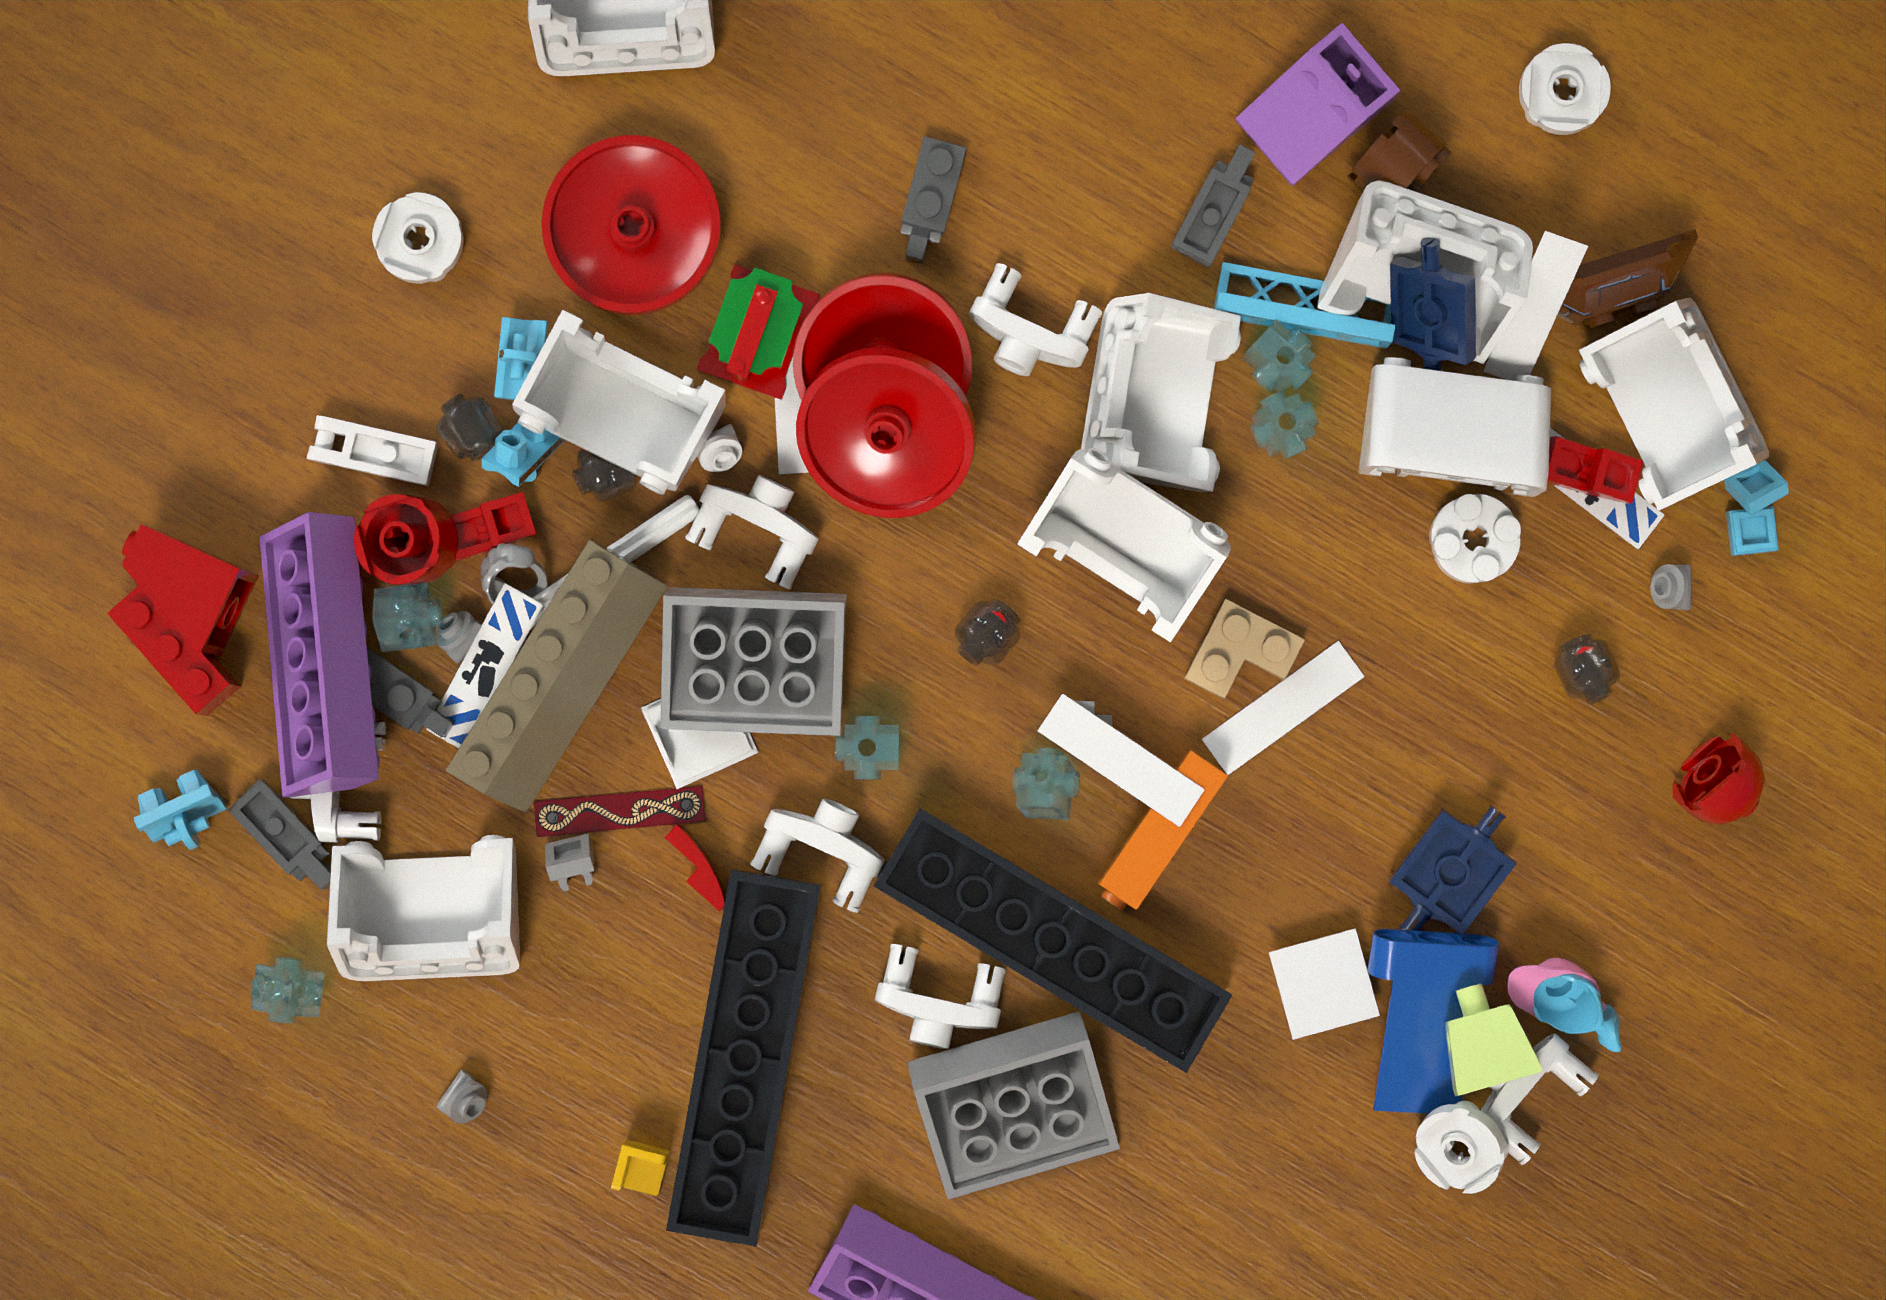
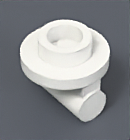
M732 424L711 432L698 453L699 462L705 470L710 472L726 471L740 460L742 447Z

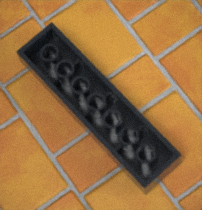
M919 808L874 884L875 888L1185 1073L1188 1072L1232 997V994L921 808Z
M738 869L730 871L666 1231L757 1246L760 1238L822 884Z

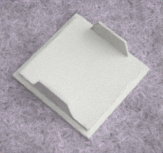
M661 699L641 708L677 789L759 753L750 732L660 729Z
M1356 929L1269 952L1293 1040L1380 1016Z

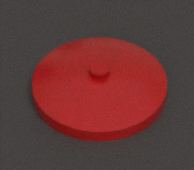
M622 135L603 139L587 146L570 158L560 169L545 197L541 219L542 238L552 267L563 283L576 296L586 303L607 312L622 315H642L673 306L687 297L701 284L711 269L718 253L721 239V214L717 197L710 181L690 156L670 143L656 138L640 135Z
M871 273L848 279L830 289L812 306L799 329L793 353V374L801 401L810 383L825 366L845 354L868 348H892L919 355L945 371L958 384L965 396L968 393L972 376V350L966 328L948 300L938 291L917 279L893 273Z
M868 348L850 352L835 359L815 376L798 410L796 439L800 456L809 474L823 491L833 499L852 510L866 515L883 518H903L927 512L942 504L956 492L964 481L974 457L976 424L972 409L963 391L940 367L911 352L892 348Z

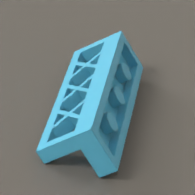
M1226 262L1222 263L1214 309L1239 315L1242 322L1385 349L1392 343L1395 325L1391 324V305L1365 297L1364 302L1372 301L1385 304L1382 322L1362 319L1357 314L1346 316L1319 311L1314 308L1310 301L1319 296L1324 281ZM1235 275L1248 278L1257 293L1252 297L1226 293L1229 276ZM1258 280L1272 283L1262 288ZM1279 284L1287 285L1293 288L1301 301L1294 306L1272 302L1267 293ZM1301 288L1314 290L1315 292L1306 296Z

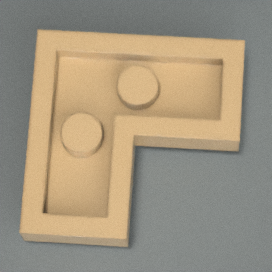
M1225 599L1184 679L1222 699H1225L1244 660L1284 680L1305 639Z

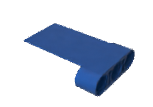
M1377 929L1373 931L1367 971L1377 978L1393 980L1374 1100V1111L1430 1113L1440 1106L1456 1104L1462 1101V1095L1455 1096L1453 1091L1445 1023L1463 1017L1456 994L1457 990L1481 983L1482 985H1491L1494 982L1499 951V942L1488 936L1466 933L1462 935L1460 933L1400 929Z

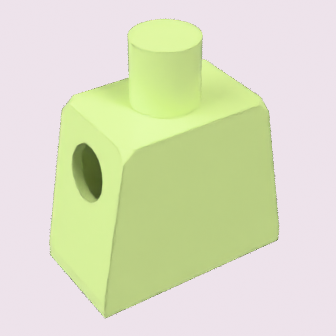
M1482 983L1456 991L1463 1017L1445 1023L1455 1096L1543 1072L1541 1064L1510 1004L1490 1009Z

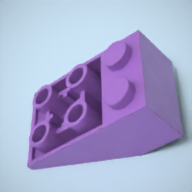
M1341 23L1306 52L1237 116L1235 121L1293 187L1392 104L1400 89L1346 26Z

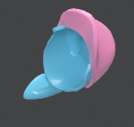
M1550 958L1540 965L1518 967L1510 973L1508 978V994L1514 1004L1520 1009L1533 1015L1540 1022L1548 1023L1568 1034L1596 1031L1601 1045L1612 1052L1621 1051L1619 1015L1611 1005L1601 1001V994L1596 981L1583 968L1566 959Z

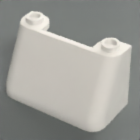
M528 0V21L537 63L541 70L553 76L696 68L710 63L714 58L715 39L712 0Z
M1371 182L1366 186L1356 205L1320 290L1317 308L1330 313L1352 316L1359 312L1365 297L1391 305L1390 263L1400 256L1422 262L1421 241L1427 238L1438 239L1440 241V264L1442 267L1475 277L1476 358L1473 361L1484 364L1527 300L1533 253L1530 237L1522 229L1503 221L1389 182Z
M1152 293L1112 299L1102 317L1081 450L1095 448L1104 452L1111 459L1114 466L1141 483L1196 492H1213L1214 483L1219 476L1220 465L1214 451L1202 447L1215 362L1228 359L1238 349L1241 340L1239 330L1241 316Z
M1691 298L1677 300L1579 350L1583 358L1579 361V365L1584 377L1590 384L1597 383L1601 388H1607L1646 467L1642 470L1643 479L1638 481L1639 487L1646 501L1649 504L1655 503L1658 511L1769 458L1768 447L1700 309Z
M562 310L512 404L514 411L520 415L518 423L542 435L544 430H547L642 477L640 483L656 493L664 495L666 489L676 491L726 407L725 389L704 380L701 387L698 386L695 389L693 388V379L687 376L681 379L605 342L604 335L598 332L593 337L592 333L581 328L583 324L582 319Z
M1394 357L1384 358V364L1375 365L1371 369L1358 474L1380 477L1382 472L1395 473V469H1397L1396 476L1400 477L1413 475L1494 486V489L1504 490L1511 486L1512 494L1535 497L1546 491L1549 473L1551 388L1543 385V378L1518 375L1516 381L1421 369L1410 367V360Z
M1089 448L1088 450L1079 449L1074 453L1018 542L1019 546L1035 556L1044 547L1057 550L1053 557L1059 561L1066 554L1141 602L1137 611L1145 615L1149 609L1156 618L1152 631L1169 642L1172 641L1231 551V545L1227 541L1228 535L1221 527L1211 522L1203 523L1114 466L1111 459L1104 452L1095 448Z
M500 835L484 836L480 841L471 846V856L384 860L378 850L374 849L370 843L363 841L350 842L346 846H332L327 947L339 973L343 977L355 981L503 975L519 969L520 940L516 847L513 838H505Z

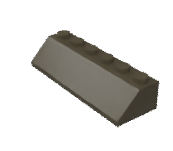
M591 538L445 771L484 795L526 813L668 585Z

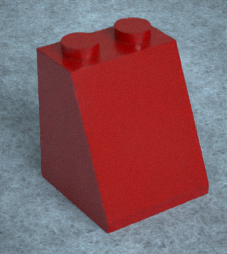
M140 524L138 531L133 530L123 545L122 555L125 558L122 567L193 649L203 653L222 656L259 576L167 533Z

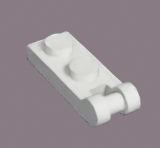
M317 415L314 429L318 430L315 445L309 447L308 460L429 487L439 445L437 442ZM335 434L346 436L342 452L332 450Z

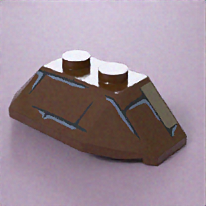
M1696 229L1580 265L1557 317L1574 326L1589 322L1590 328L1595 329L1617 321L1615 314L1631 309L1633 316H1637L1658 309L1657 301L1670 293L1698 239Z

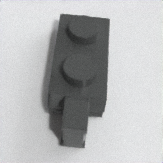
M924 136L901 220L902 228L900 234L910 236L905 254L906 260L923 264L928 242L939 244L941 235L944 236L967 147Z
M1239 144L1229 165L1218 161L1215 168L1212 167L1170 249L1208 269L1210 268L1251 190L1250 186L1254 178L1246 175L1245 172L1255 154L1254 151Z
M367 646L368 664L371 668L370 688L372 706L407 730H412L419 734L425 726L440 737L445 738L455 723L436 710L442 702L434 696L436 693Z
M265 779L258 780L228 809L229 812L288 875H293L299 881L308 876L320 890H327L330 887L331 867L324 861L330 854L326 847L323 846L324 842L318 840L316 834Z

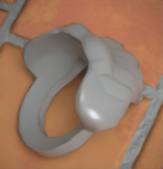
M513 543L498 544L497 547L490 549L487 557L483 559L480 567V581L482 583V590L486 593L492 605L505 581L496 576L506 567H530L536 572L538 576L537 584L528 590H518L525 595L533 598L546 589L548 584L547 573L542 564L534 560L535 554L529 548Z

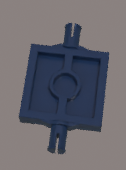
M1427 238L1421 241L1422 262L1400 256L1390 263L1391 324L1395 325L1392 343L1410 348L1424 359V369L1442 371L1441 360H1450L1467 365L1476 358L1475 277L1442 267L1440 264V241L1438 239L1435 240V238Z
M1490 805V808L1478 824L1474 826L1461 822L1443 808L1440 810L1389 879L1392 885L1408 895L1415 906L1402 925L1399 926L1401 930H1409L1410 928V930L1420 931L1427 920L1432 918L1445 922L1462 935L1465 933L1517 864L1514 859L1497 848L1490 838L1503 819L1506 818L1501 811H1497L1495 807Z

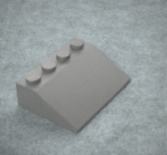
M668 587L663 595L660 729L840 736L847 594Z
M1080 1011L907 1062L913 1091L948 1200L1120 1149Z

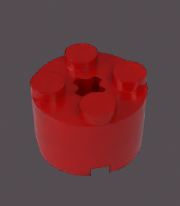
M390 494L380 497L368 505L360 524L356 526L354 532L356 556L368 573L373 574L383 582L395 585L428 584L437 580L456 563L458 534L455 523L441 503L429 498L404 494ZM409 538V542L404 547L403 540Z

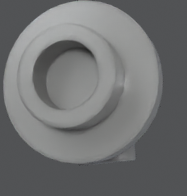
M1666 564L1655 571L1651 579L1650 592L1656 605L1663 609L1691 610V565Z
M467 611L450 613L440 621L437 627L436 643L459 664L465 658L482 624L478 620L476 621Z
M461 1069L437 1103L436 1108L448 1115L456 1123H467L476 1119L483 1112L487 1102V1090L476 1081V1078L471 1073Z

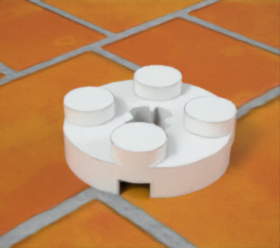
M1562 43L1548 47L1533 58L1523 71L1519 83V99L1529 123L1539 126L1542 130L1549 133L1569 135L1578 133L1595 122L1608 104L1611 84L1607 70L1604 65L1601 67L1598 60L1592 56V52L1580 45ZM1558 79H1568V85L1576 88L1575 97L1569 95L1568 100L1560 99L1559 94L1553 91V83L1557 86L1560 83Z
M410 193L405 195L406 197L399 198L394 203L390 202L378 214L372 232L374 248L381 263L392 275L409 283L422 284L442 280L457 264L463 250L464 236L460 220L443 200L427 193ZM416 227L426 228L425 235L430 238L429 243L425 247L421 245L422 249L414 250L412 249L413 243L407 239V235L410 230L416 233Z
M1466 494L1446 504L1437 513L1430 527L1429 540L1435 556L1434 559L1438 567L1447 576L1467 584L1488 582L1505 573L1514 563L1520 549L1521 526L1511 510L1498 499L1483 494ZM1478 527L1485 533L1482 537L1486 538L1485 547L1477 546L1471 551L1464 544L1468 542V539L1463 540V534L1466 529L1474 531Z
M1460 1101L1456 1104H1447L1434 1109L1425 1117L1416 1133L1417 1147L1415 1149V1157L1420 1169L1429 1180L1446 1190L1450 1186L1464 1189L1462 1193H1476L1486 1189L1498 1177L1509 1152L1508 1143L1497 1124L1470 1101ZM1454 1141L1463 1142L1469 1148L1468 1152L1471 1156L1463 1157V1152L1459 1156L1456 1155L1451 1149Z

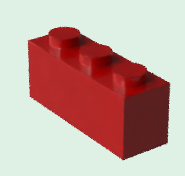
M139 585L107 612L109 617L195 714L208 716L241 687L214 655L193 649Z

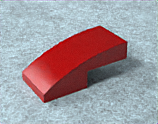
M1554 436L1550 437L1547 483L1604 499L1632 504L1644 461L1606 448L1595 449Z
M523 492L482 503L480 507L450 515L455 523L458 534L456 562L487 553L490 549L497 547L498 544H514L536 535Z
M676 824L664 838L697 867L686 882L718 911H722L725 905L726 893L715 867L693 836L681 824Z

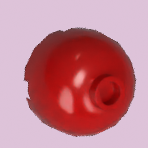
M1729 734L1731 739L1725 741L1720 736H1716L1700 745L1681 766L1683 771H1688L1682 779L1681 785L1674 780L1672 786L1673 799L1690 815L1701 822L1719 825L1733 822L1750 815L1759 804L1765 783L1761 760L1735 734Z

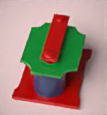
M734 264L730 275L731 281L708 342L710 343L709 349L700 358L696 370L782 400L786 391L785 378L793 358L799 329L812 306L818 301L820 294L793 285L792 280L755 267L753 270Z

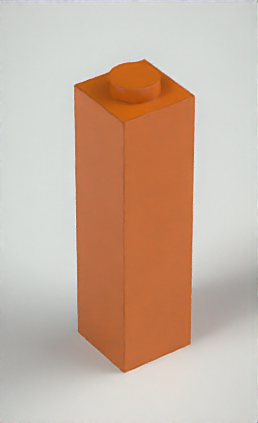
M1191 750L1187 751L1175 770L1205 790L1180 827L1149 807L1097 883L1105 889L1101 897L1122 912L1127 905L1135 910L1138 909L1228 777V775Z

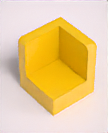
M627 1139L621 1147L611 1189L620 1191L624 1187L658 1196L671 1151Z

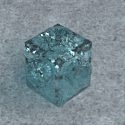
M1276 319L1248 349L1242 359L1254 369L1251 375L1263 388L1269 392L1275 388L1282 394L1289 385L1297 391L1311 376L1314 370L1309 364L1316 355L1310 350L1313 347L1312 342L1296 328L1289 331ZM1277 355L1285 357L1288 364L1280 363Z
M1284 391L1261 400L1262 409L1255 412L1252 416L1254 423L1250 425L1252 435L1259 449L1265 448L1269 458L1282 453L1284 459L1309 449L1307 441H1310L1316 435L1313 427L1318 425V419L1309 401L1302 403L1299 393L1287 397ZM1281 415H1290L1294 424L1293 429L1284 430L1280 427L1278 420Z
M428 582L374 589L372 619L382 652L435 645L436 627L443 625V615L440 600H432Z
M854 716V725H845L844 734L836 736V761H844V770L854 771V779L877 780L881 779V771H899V725H881V716ZM864 740H872L876 744V750L871 756H863L860 753L859 747Z
M1041 748L1037 750L1036 754L1022 753L1021 768L1016 767L1013 773V792L1017 794L1016 806L1026 818L1069 820L1072 797H1078L1080 790L1079 771L1075 770L1068 757L1063 755V752L1056 749Z
M275 957L274 965L256 964L255 977L251 983V1009L267 1012L268 1021L279 1023H295L296 1016L319 1017L325 972L302 968V959Z

